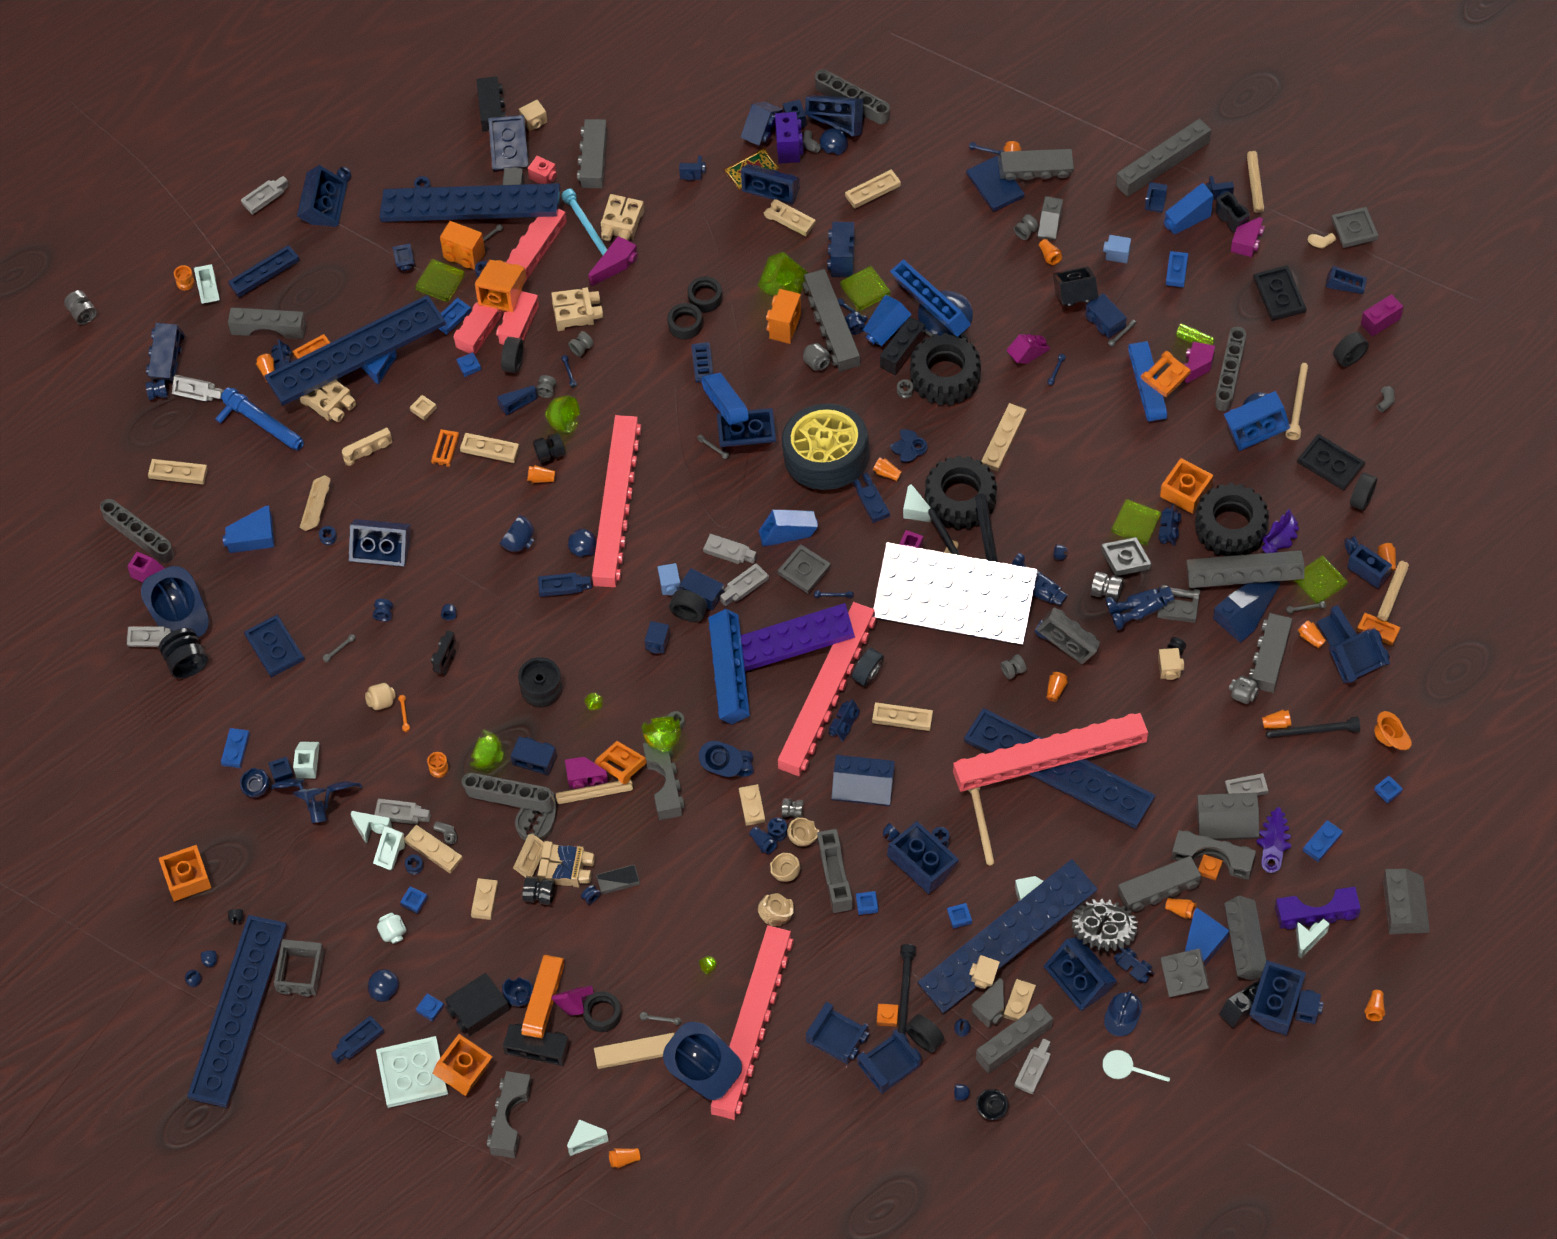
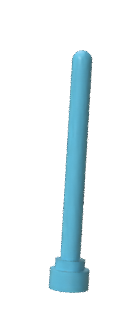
M573 189L565 190L561 194L562 200L565 204L571 205L597 248L604 255L607 248L578 205L576 193Z

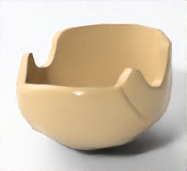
M806 818L794 819L789 823L787 829L790 841L799 847H806L812 844L817 839V832H819L815 828L814 821L807 820Z
M781 853L770 863L771 874L780 882L792 881L800 872V862L791 853Z

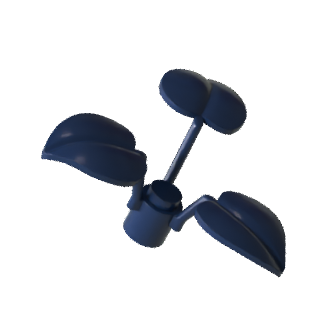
M289 778L271 785V790L293 785L299 787L300 790L293 792V795L305 800L308 811H310L311 822L313 823L327 820L325 809H328V800L331 792L351 786L362 788L361 783L343 781L327 786V791L326 788L304 789L302 782L305 781L302 778ZM326 791L324 804L322 800H315V795Z

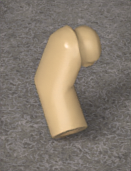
M1333 233L1325 237L1317 234L1308 236V242L1312 246L1321 249L1336 241Z

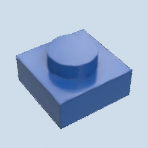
M473 352L456 359L464 377L481 370V366Z
M1390 776L1386 777L1374 788V791L1387 804L1402 793L1403 790Z
M410 886L400 901V905L418 914L428 896Z
M875 891L856 894L858 915L878 913Z
M966 903L947 908L953 929L972 924Z
M426 994L417 1006L416 1012L433 1022L444 1008V1003Z

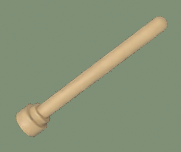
M1302 363L1300 366L1292 421L1289 424L1290 429L1286 430L1285 434L1290 440H1298L1301 436V428L1298 424L1308 370L1306 363Z
M980 787L970 789L969 792L972 794L986 863L991 866L994 864V858L979 794Z

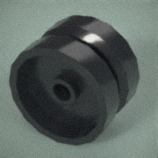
M536 657L525 662L519 669L520 691L527 703L536 707H545L558 700L563 687L559 667L554 661L544 657Z

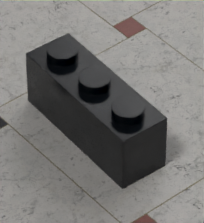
M497 76L476 79L482 132L489 131L488 118L506 117L505 111L502 112L501 108H505L504 98L500 97V94H503L502 83H498Z
M910 316L881 353L880 368L896 376L912 355L915 347L925 338V324Z
M509 1024L503 1043L505 1054L564 1066L570 1045L568 1036L561 1032L550 1033L546 1032V1030L543 1038L522 1035L523 1024Z

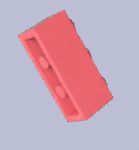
M521 291L514 312H504L503 323L498 326L496 332L499 344L504 345L508 336L521 338L524 341L539 307L538 295Z

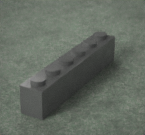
M1199 118L1117 173L1116 186L1129 197L1210 143L1211 129Z
M825 269L805 274L802 288L804 293H808L810 308H814L815 321L820 323L819 330L821 336L826 338V349L832 353L831 361L833 366H837L839 372L860 366V355Z
M1302 551L1186 560L1189 588L1304 579Z

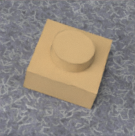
M423 395L410 406L411 412L424 421L437 409L436 404Z

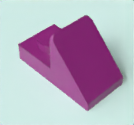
M592 986L568 990L553 995L552 1000L570 1016L583 1014L582 1001L586 1000L587 995L593 994Z

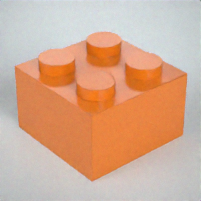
M449 221L440 236L443 257L449 262H456L465 268L475 270V265L486 254L482 233Z
M779 289L778 294L773 297L772 310L767 312V331H769V339L790 344L802 315L801 294Z
M1180 458L1161 485L1160 497L1193 514L1201 497L1212 488L1214 475Z
M197 845L159 858L173 901L211 889Z
M458 1034L436 1063L432 1074L466 1096L488 1068L493 1056Z

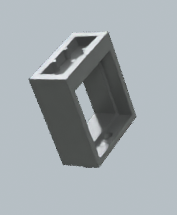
M282 939L274 979V986L277 992L285 995L290 993H297L301 996L316 995L324 956L322 943ZM289 955L315 958L311 984L284 982Z

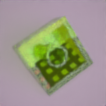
M781 252L768 258L758 286L772 297L778 294L779 289L800 294L804 275L808 274V272L787 254Z

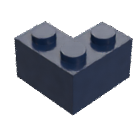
M765 101L752 104L741 138L757 145L766 144L771 137V127L776 126L775 113H783L784 109Z

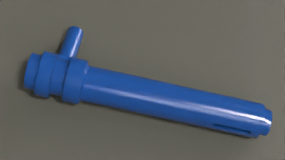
M230 387L223 391L221 399L226 406L216 417L215 420L221 424L229 413L234 410L237 413H242L291 449L299 451L303 447L304 441L302 437L250 402L244 394H240L238 390Z

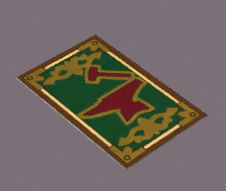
M762 148L724 168L723 171L740 191L742 190L741 169L745 165H758L762 168L776 171L781 168L768 151Z

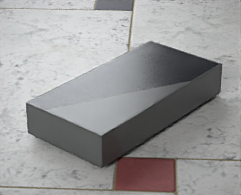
M635 864L596 875L602 895L640 885Z

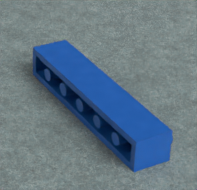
M904 259L890 271L898 284L954 335L958 337L971 325L959 308Z
M724 609L708 617L719 719L734 724L749 717L750 714L739 616L728 609Z

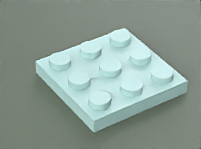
M436 1036L376 1049L388 1108L448 1094L446 1083L432 1074L436 1063L440 1059Z

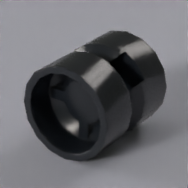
M558 432L548 435L547 439L542 437L533 441V446L540 463L550 461L551 457L559 458L566 455Z
M526 876L522 894L523 901L535 903L538 900L540 904L551 905L555 892V880L543 879L539 881L538 877Z

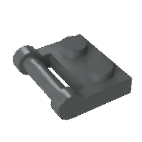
M1162 585L1161 589L1166 588L1168 585ZM1170 588L1173 596L1193 598V602L1182 600L1170 601L1167 603V606L1158 610L1157 618L1195 623L1200 590L1194 589V591Z

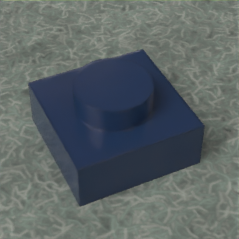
M287 756L268 763L274 782L293 776Z

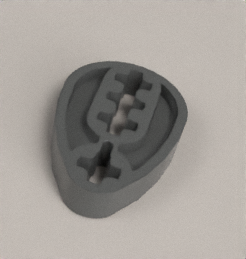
M556 802L554 809L549 812L521 808L515 819L518 835L526 841L528 837L527 831L531 830V823L535 822V815H538L540 812L542 817L539 816L537 818L538 825L535 824L533 826L534 833L530 834H534L542 841L551 834L555 824Z

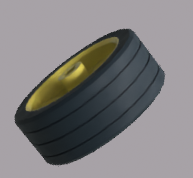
M817 404L807 407L789 419L782 433V449L786 469L794 480L804 486L821 490L839 488L856 480L868 465L870 453L867 428L862 418L850 408L836 404Z

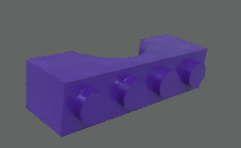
M1355 887L1336 889L1333 899L1322 907L1307 906L1297 896L1278 898L1275 903V911L1280 929H1294L1297 927L1298 922L1301 925L1312 926L1316 922L1320 923L1323 919L1328 923H1333L1340 919L1352 920L1359 917L1361 909Z

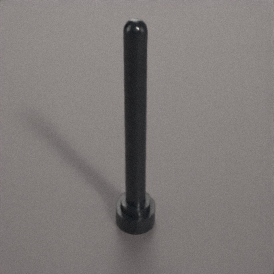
M930 508L928 514L950 553L960 555L934 508Z
M1357 716L1350 717L1346 722L1267 730L1266 736L1272 738L1346 729L1355 733L1360 732V720Z
M911 944L900 946L903 972L898 1032L906 1035L905 1026L907 1024L911 960L916 956V946Z

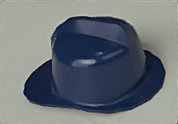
M709 741L699 751L698 758L700 764L710 772L731 777L739 773L743 767V756L734 746L719 741Z
M1131 991L1115 995L1109 1004L1104 1018L1105 1028L1108 1032L1119 1037L1130 1034L1136 1027L1142 1012L1141 1000L1132 994Z

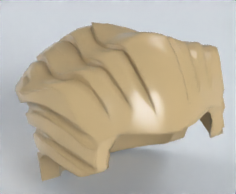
M778 893L766 895L758 905V913L762 920L770 926L784 925L789 922L794 913L793 901L786 899Z

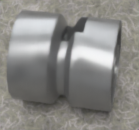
M81 290L70 293L64 300L65 307L79 325L91 322L97 315V310Z
M1097 571L1090 595L1096 597L1105 595L1106 598L1112 597L1117 602L1123 578L1117 576L1108 578L1107 574Z

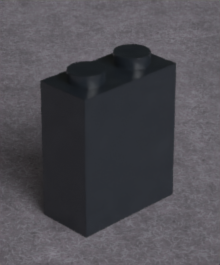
M486 972L445 998L447 1013L451 1018L454 1016L457 1019L456 1024L462 1033L465 1031L469 1037L510 1011L507 1000Z

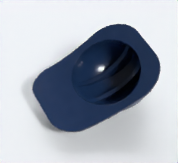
M169 566L148 576L144 580L141 587L142 600L158 627L170 628L171 632L177 629L191 628L195 631L197 638L205 634L209 626V617L195 580L186 569L179 566Z
M688 1022L682 1025L663 1051V1060L669 1072L709 1100L721 1099L738 1079L742 1071V1062L739 1056L708 1026L699 1022Z

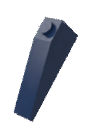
M1271 581L1246 584L1214 608L1213 620L1237 641L1242 643L1257 628V624L1280 586V582Z

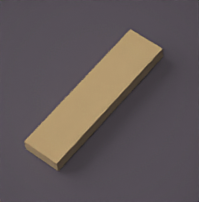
M674 1033L596 1047L594 1052L597 1068L602 1069L663 1057L664 1048L674 1036Z

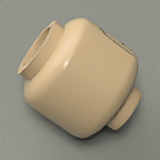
M386 683L370 686L365 693L367 705L374 710L390 707L393 704V699H395L394 689L390 688Z

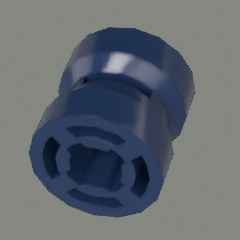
M165 379L159 380L155 384L152 381L146 382L149 400H154L156 395L161 398L168 397Z
M741 750L743 767L736 775L741 777L750 776L754 773V767L751 764L753 753Z

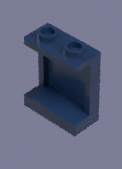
M1375 628L1366 629L1328 647L1343 683H1351L1357 680L1356 678L1383 665L1390 664L1389 653L1383 647L1381 634Z
M826 1002L805 1035L807 1043L848 1065L851 1059H856L859 1053L858 1048L861 1043H866L870 1033L866 1023L862 1026L834 1011L833 1005Z
M897 1029L892 1031L890 1038L867 1054L862 1052L857 1056V1065L881 1094L921 1067V1054L916 1048L912 1049L908 1044L907 1037L903 1033H899Z

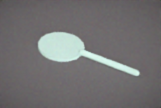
M1121 1050L1111 1051L1103 1059L1104 1072L1113 1079L1125 1078L1130 1075L1131 1071H1135L1164 1081H1170L1169 1077L1133 1067L1132 1058L1128 1053Z

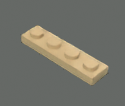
M1009 403L984 454L982 465L986 464L990 469L999 471L1026 415V409Z

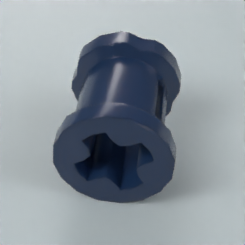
M944 827L935 828L932 831V835L948 848L949 831Z

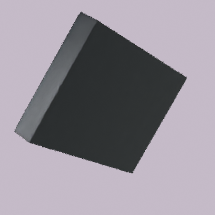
M1288 265L1253 274V279L1271 321L1306 313L1307 308Z
M1317 434L1297 459L1298 464L1343 491L1346 490L1365 466V461L1320 434Z

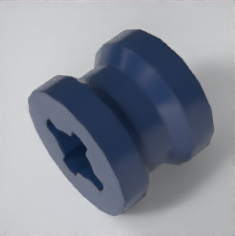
M853 312L845 316L851 335L863 332L865 323L861 321L862 316L859 312Z
M387 599L375 600L373 618L378 621L391 620L392 613L390 611L393 609V603Z
M776 817L768 822V834L775 837L776 842L783 841L787 837L786 821Z

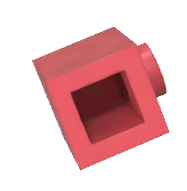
M536 156L528 167L529 179L539 184H550L557 177L555 164Z

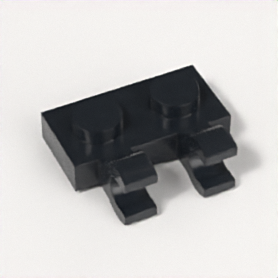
M447 630L445 636L440 638L437 653L434 652L431 658L432 670L434 672H443V675H446L449 669L446 662L449 656L450 659H453L456 654L454 649L456 643L454 632Z

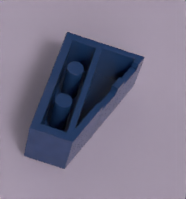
M819 95L806 97L805 115L827 123L838 130L847 132L851 136L862 135L863 99Z
M832 222V229H829L828 239L831 240V244H828V255H831V259H828L827 269L831 270V277L853 278L854 222Z
M155 323V328L152 329L151 338L153 339V344L149 348V357L151 358L150 364H147L146 374L152 381L165 379V382L173 383L178 362H176L177 354H181L182 350L179 347L180 339L185 337V333L178 325Z

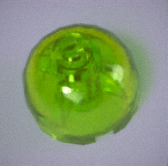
M558 396L553 399L545 412L550 427L558 432L572 433L576 430L579 421H576V416L580 415L579 404L576 398Z
M671 716L653 718L652 723L647 725L646 721L641 726L646 744L660 752L669 751L679 742L681 737L680 720L674 721V718Z
M483 729L481 733L484 736L478 738L471 755L474 761L469 762V766L481 770L493 767L496 762L500 763L504 754L501 751L502 744L500 739L492 732Z

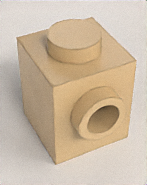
M538 100L519 108V114L524 115L525 127L528 131L537 129L547 123L546 111Z
M1159 649L1160 678L1167 680L1180 678L1181 670H1184V660L1180 659L1179 649Z
M980 955L977 964H972L969 973L972 975L971 981L975 982L974 985L986 989V987L990 988L1000 962Z

